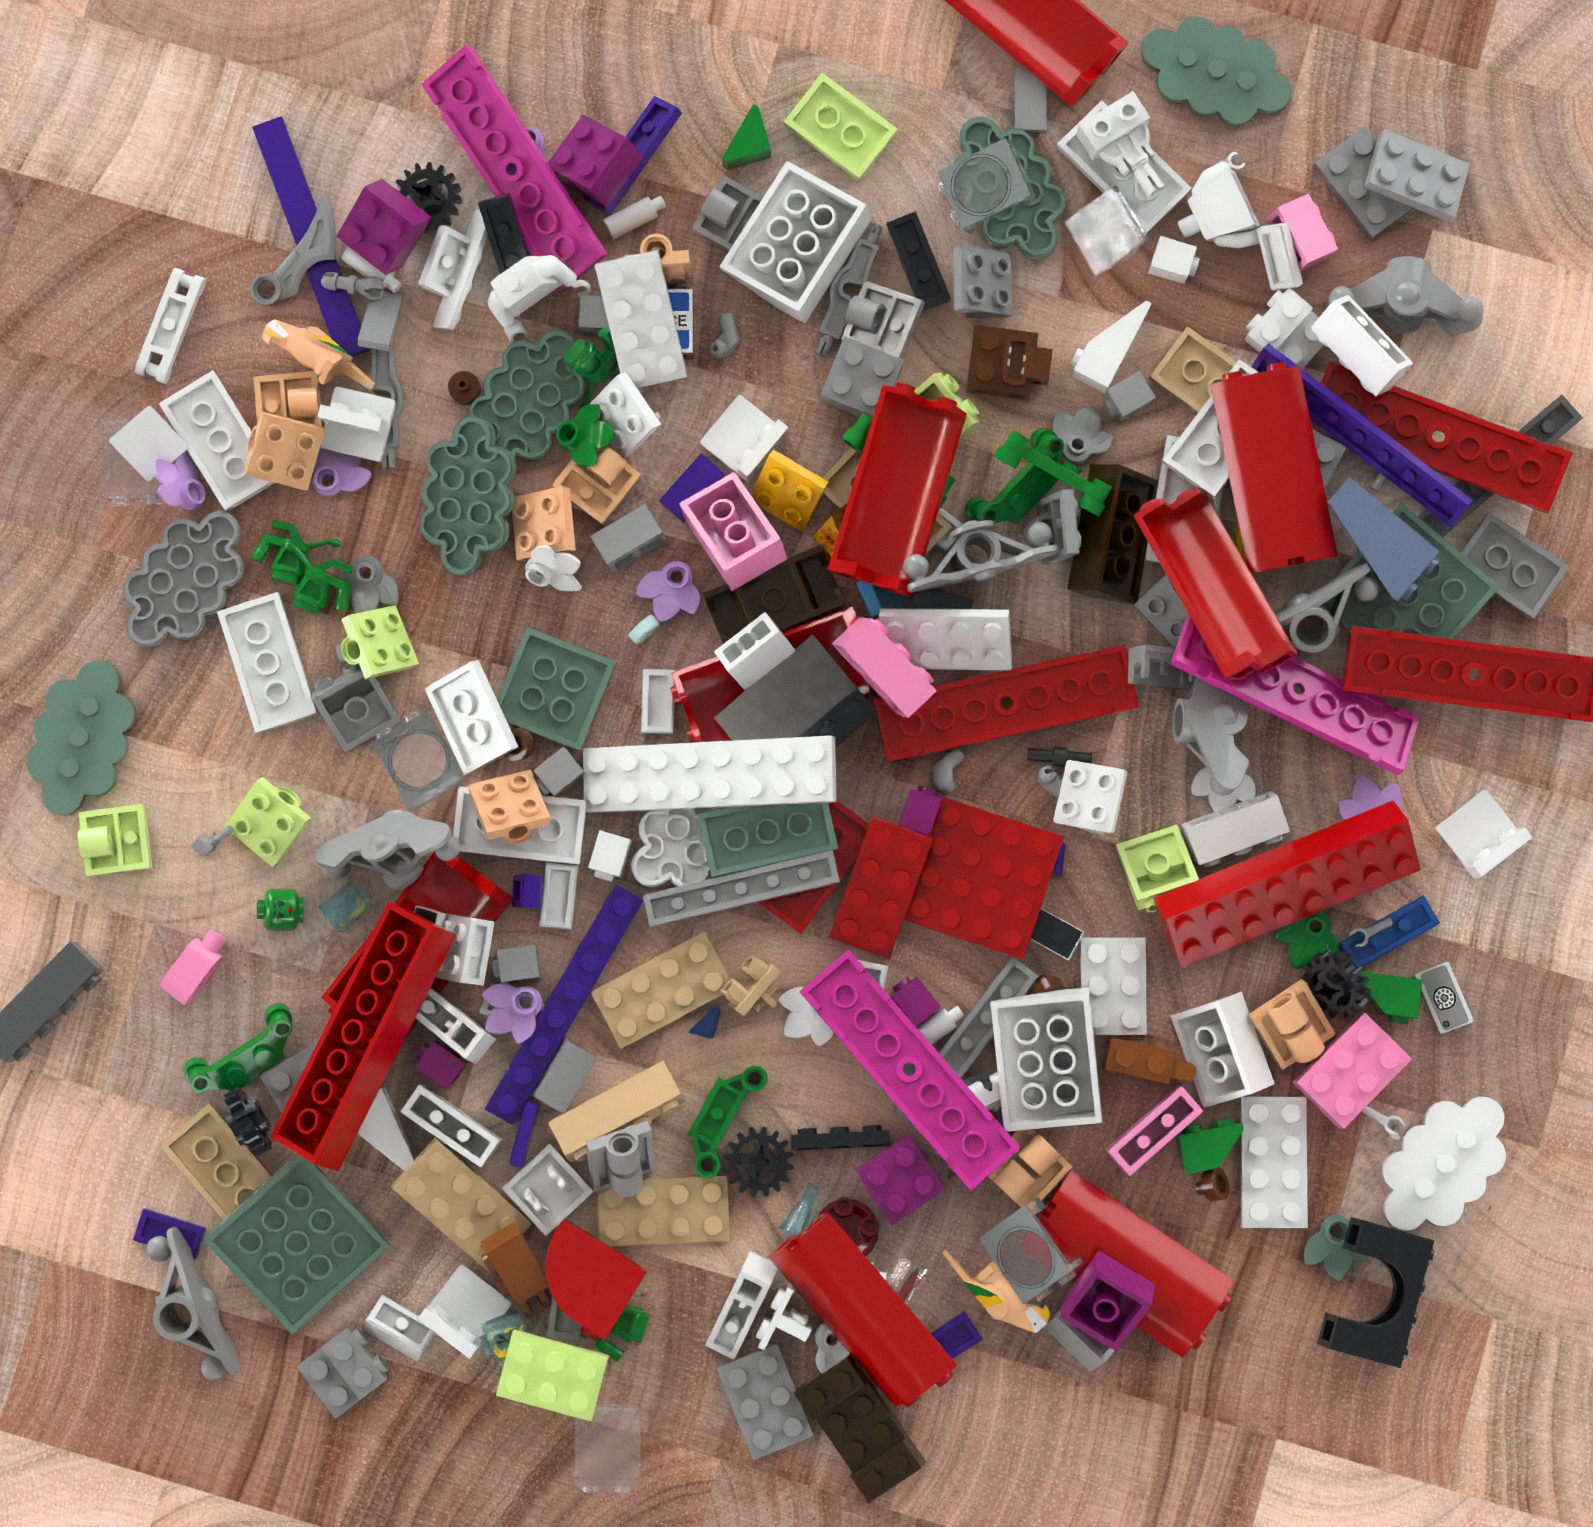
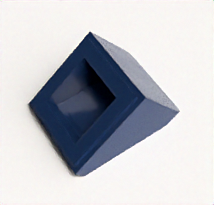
M714 1006L688 1033L709 1039L714 1038L721 1014L720 1007Z

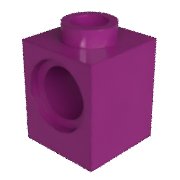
M918 786L917 790L910 789L899 825L930 836L942 799L936 797L937 791L924 786Z
M906 976L892 988L896 992L891 997L892 1000L916 1027L941 1007L917 976L913 980Z
M433 1040L430 1045L425 1042L415 1056L418 1063L414 1068L444 1089L450 1090L468 1062L440 1042Z

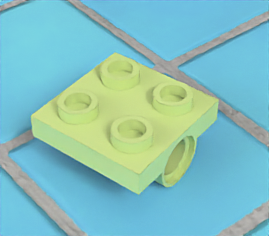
M395 605L351 614L342 619L348 635L341 645L342 655L349 664L360 665L365 679L411 669L419 664Z
M261 777L256 780L224 827L232 826L234 829L232 834L274 868L283 859L311 817L299 808L301 800L295 792L286 787L280 786L275 788L265 778Z
M145 804L78 812L80 822L78 845L80 854L84 859L87 877L153 868Z

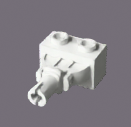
M1134 91L1080 123L1076 136L1092 161L1101 157L1106 163L1116 166L1123 176L1127 175L1128 172L1131 173L1138 180L1146 196L1149 198L1154 195V192L1158 193L1165 185L1149 164V161L1155 156L1149 145L1150 133L1147 126L1150 116Z

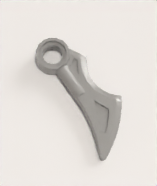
M321 197L315 216L304 237L273 274H259L253 279L250 292L253 299L259 304L274 306L283 299L298 294L301 280L311 266L324 260L335 259L336 227L328 197ZM265 281L273 282L276 288L275 294L269 299L263 298L260 294V287Z

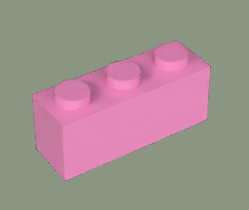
M1177 1086L1107 1147L1105 1151L1126 1175L1131 1176L1198 1117L1203 1110L1182 1086Z

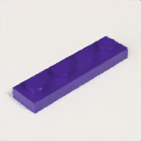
M656 96L652 98L626 135L643 156L642 160L607 208L583 196L587 204L609 216L612 214L682 113L676 106Z

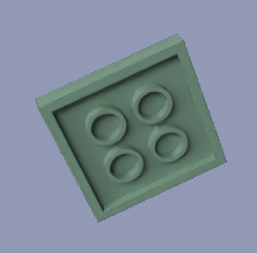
M526 627L497 701L508 724L524 728L531 733L581 752L617 663Z

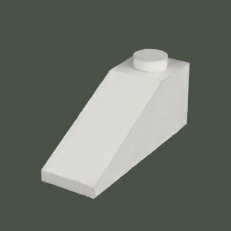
M1148 301L1143 302L1090 340L1084 350L1078 348L1070 363L1071 366L1075 367L1071 377L1105 394L1152 303Z
M432 988L428 991L415 1017L462 1057L474 1064L479 1062L496 1040L494 1036Z
M386 1088L379 1089L358 1133L405 1171L417 1156Z
M751 1251L749 1252L705 1346L735 1359L778 1270L772 1261Z

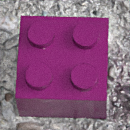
M582 115L548 163L563 185L607 208L643 156L627 137Z
M380 179L364 186L336 237L384 275H387L404 266L432 217L385 180Z
M910 1134L905 1135L855 1169L891 1226L946 1190Z
M1098 1250L1064 1296L1060 1317L1114 1351H1117L1152 1305L1155 1284Z

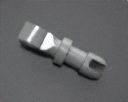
M326 272L321 279L322 286L328 290L336 291L337 289L347 290L348 294L353 295L356 292H360L372 300H380L384 294V290L381 289L384 280L378 277L360 280L356 275L343 277L339 276V273Z

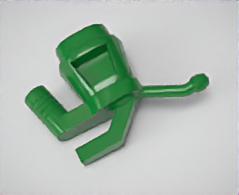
M608 327L598 332V336L606 346V350L602 355L592 342L578 339L571 345L564 356V361L568 364L570 370L585 377L589 382L585 402L579 406L578 410L591 403L596 384L615 378L620 374L618 361L611 367L617 357Z
M273 520L271 525L273 529L289 532L294 540L264 534L251 558L262 564L272 546L280 548L271 565V579L280 583L298 586L300 579L305 575V565L295 552L286 550L284 544L286 542L293 543L306 557L309 549L328 544L332 545V547H339L341 541L338 539H324L306 544L293 524Z
M286 542L284 548L295 552L306 567V574L294 590L293 594L295 597L292 604L310 613L319 615L321 608L326 606L330 585L338 588L335 609L348 611L352 584L325 571V569L335 567L351 574L354 567L335 558L312 566L297 546H294L291 542Z
M626 1306L611 1332L627 1342L632 1343V1341L641 1343L651 1315L644 1313L642 1308ZM581 1333V1336H580V1337H583V1338H586V1339L589 1338V1337H587L586 1335H584L583 1333ZM599 1337L595 1343V1348L609 1355L616 1362L621 1359L625 1352L607 1340V1338L603 1340Z

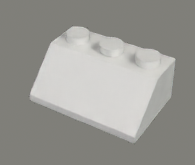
M1242 992L1171 1016L1185 1059L1196 1067L1198 1075L1195 1076L1193 1081L1203 1108L1250 1095L1275 1084L1255 1027L1248 1017L1250 1013Z

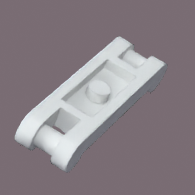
M173 269L135 366L136 374L144 377L148 374L156 377V381L167 384L198 299L204 291L206 278L198 275L191 277L186 275L184 270ZM181 286L189 289L186 296L178 294ZM154 354L162 356L160 365L151 362Z

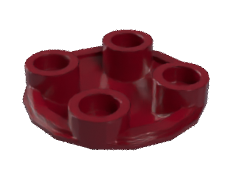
M841 1197L836 1201L830 1202L820 1211L818 1217L822 1213H829L865 1256L872 1252L878 1240L879 1224L874 1213L867 1205L855 1199Z

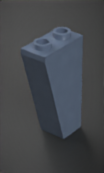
M1350 477L1347 478L1327 502L1393 601L1397 602L1400 598L1406 601L1418 587L1414 583L1421 573L1427 576L1439 563V560L1435 558L1440 552Z

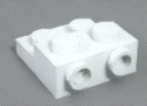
M1289 287L1284 294L1278 290L1266 304L1270 309L1263 317L1258 313L1249 322L1246 329L1250 332L1244 340L1259 353L1269 343L1303 369L1324 345L1318 340L1317 334L1310 328L1319 318L1312 312L1313 307Z

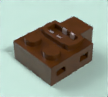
M975 325L966 392L1029 400L1032 384L1046 386L1048 384L1053 349L1037 347L1038 333Z

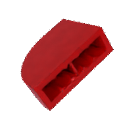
M566 1218L562 1220L555 1231L546 1256V1276L553 1298L569 1318L582 1326L580 1332L594 1341H597L599 1337L603 1340L608 1337L648 1272L644 1267Z

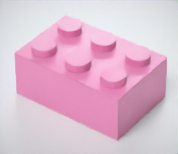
M735 472L679 503L688 526L732 591L788 559L780 537Z
M859 617L832 645L897 715L909 718L936 692V689L931 685L934 679L924 668L912 665L909 661L912 655L903 645L889 640L887 636L890 634V631L878 619Z
M1358 1013L1325 1047L1324 1051L1317 1058L1313 1059L1291 1083L1337 1128L1345 1129L1412 1058L1366 1013Z

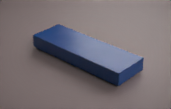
M1424 895L1369 925L1373 926L1388 918L1393 922L1392 926L1369 937L1366 945L1362 947L1354 946L1362 943L1365 939V934L1361 931L1339 942L1338 944L1347 959L1350 956L1353 957L1352 965L1354 967H1364L1440 924Z

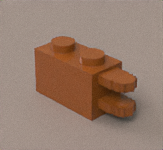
M1114 1037L1108 1038L1101 1069L1163 1084H1169L1170 1079L1190 1082V1080H1193L1198 1075L1194 1064L1175 1059L1176 1052Z
M515 1222L480 1241L486 1251L480 1256L489 1272L495 1269L498 1272L500 1279L495 1282L504 1298L511 1295L516 1306L519 1305L527 1319L534 1316L531 1306L525 1301L537 1294V1299L545 1309L551 1306L543 1291L549 1287L547 1278Z

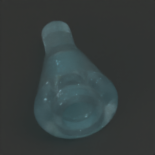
M808 1182L801 1200L797 1202L779 1226V1229L784 1231L782 1237L787 1239L791 1235H799L811 1224L812 1206L820 1189L819 1186Z

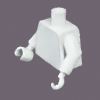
M1237 152L1229 154L1225 162L1221 161L1201 173L1192 188V196L1187 200L1193 214L1178 221L1179 228L1185 238L1201 231L1206 241H1213L1219 247L1243 248L1260 244L1256 230L1260 224L1237 177L1245 163L1235 166L1231 162L1237 157Z
M527 256L490 282L494 290L489 296L488 306L499 323L504 326L508 339L513 343L515 342L513 337L518 333H523L526 338L528 337L521 321L514 319V316L517 317L562 284L566 287L572 286L573 288L579 286L586 287L585 291L577 293L579 297L580 295H588L591 287L585 280H576L577 275L555 256Z

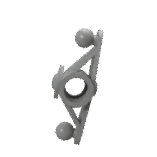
M1412 256L1397 257L1388 261L1386 270L1351 289L1345 286L1336 287L1331 291L1325 309H1327L1334 300L1349 295L1369 317L1382 318L1385 326L1394 333L1411 334L1419 330L1425 321L1436 322L1450 337L1478 329L1482 323L1484 311L1483 304L1478 298L1471 296L1462 299L1431 272V264L1428 261Z
M992 520L969 521L950 533L951 538L959 539L932 576L926 577L929 564L923 556L918 554L911 555L904 561V572L914 581L907 585L908 592L912 593L967 582L986 581L993 578L996 574L1053 556L1060 552L1058 545H1049L1052 539V530L1049 525L1043 522H1036L1028 528L1027 539L1032 545L1037 547L1033 549L989 530L994 527ZM965 546H980L985 550L988 560L981 564L971 562L965 555ZM1001 551L1014 555V557L999 560ZM951 561V567L954 572L942 573Z
M1363 563L1339 574L1317 590L1312 589L1292 596L1275 613L1282 627L1287 625L1290 633L1287 635L1295 649H1300L1301 653H1316L1326 649L1332 643L1334 637L1341 631L1337 625L1354 582L1353 591L1359 600L1368 602L1377 597L1379 593L1378 582L1374 578L1366 576L1371 570L1368 563ZM1337 595L1330 612L1324 603ZM1309 615H1318L1323 618V625L1314 634H1304L1297 628L1299 621Z
M1196 677L1188 697L1179 698L1176 701L1173 711V736L1176 743L1185 744L1209 768L1212 775L1210 782L1212 790L1217 795H1229L1243 782L1249 760L1234 745L1235 735L1242 731L1247 723V709L1238 697L1218 687L1214 688L1210 683L1206 684L1203 682L1204 680Z
M390 810L385 812L382 817L326 842L317 850L315 860L335 878L347 876L353 864L383 873L384 883L391 889H402L415 882L421 875L424 868L418 861L422 856L435 851L437 857L441 860L450 861L459 854L460 845L458 840L451 836L452 831L447 824L419 818L403 810Z
M176 1227L169 1228L167 1230V1238L163 1236L153 1237L148 1242L146 1248L147 1255L156 1262L165 1261L172 1254L161 1294L155 1297L154 1327L167 1340L178 1341L210 1354L204 1358L201 1364V1373L206 1379L211 1381L219 1380L225 1375L226 1369L231 1375L240 1373V1362L233 1340L219 1320V1306L216 1296L208 1282L200 1278L195 1267L192 1250L181 1232ZM179 1275L182 1285L176 1288ZM174 1302L187 1307L191 1314V1321H182L177 1316Z

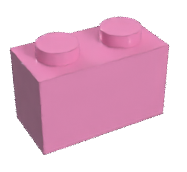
M1309 194L1277 207L1266 218L1268 225L1288 222L1300 272L1326 261L1338 250L1334 235L1327 229L1321 218L1319 207L1312 201Z

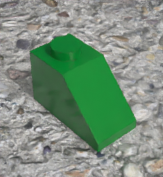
M1365 971L1359 972L1361 976L1368 977L1369 979L1364 984L1365 987L1371 990V993L1366 996L1380 1015L1388 1016V1022L1407 1024L1408 1019L1418 1018L1422 980Z

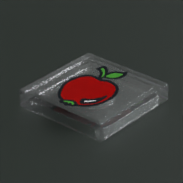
M902 1256L899 1258L887 1282L905 1304L908 1305L928 1268Z

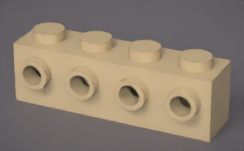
M663 1060L554 1118L548 1123L569 1162L571 1163L575 1160L576 1162H582L588 1159L587 1141L648 1121L650 1125L652 1119L661 1114L668 1116L680 1109V1104L686 1101Z

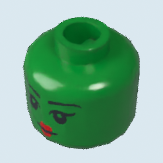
M268 889L264 894V900H257V919H263L264 927L269 931H294L298 923H303L304 898L299 897L294 889Z

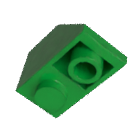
M1233 1117L1215 1120V1127L1202 1129L1201 1124L1186 1126L1182 1130L1183 1133L1175 1136L1182 1172L1184 1174H1191L1219 1168L1244 1130L1243 1123H1234Z

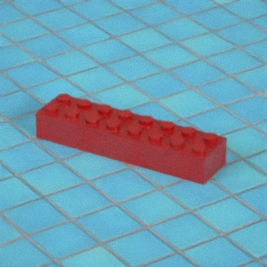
M1394 800L1153 899L1168 947L1180 967L1184 968L1420 871L1421 868L1409 821Z
M388 901L270 1136L271 1138L314 1165L339 1171L457 936L456 934L410 909Z

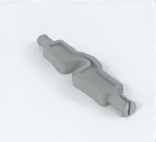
M870 223L865 238L858 239L847 266L842 268L832 281L829 293L830 306L821 324L819 333L822 337L815 350V353L820 355L826 344L822 357H828L834 340H840L847 325L846 312L852 297L844 293L843 288L851 285L862 289L864 281H868L872 264L879 249L876 242L883 230V227L878 225L874 235H872L876 223Z
M391 345L390 352L371 349V380L375 383L372 391L375 393H389L391 395L390 399L396 401L382 458V469L384 470L396 468L394 450L400 448L398 418L402 414L405 402L403 388L396 378L395 349Z

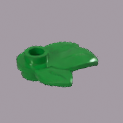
M598 404L582 407L574 420L563 422L557 429L556 437L560 447L570 452L572 460L582 466L595 465L597 463V449L607 447L615 437L614 428L610 424L599 420L601 407Z
M1320 911L1281 927L1277 930L1275 936L1276 940L1289 944V959L1295 969L1303 968L1319 952L1322 954L1327 949H1330L1334 955L1339 949L1338 940L1331 932V919L1325 911ZM1312 921H1320L1321 927L1318 930L1310 929L1309 925Z

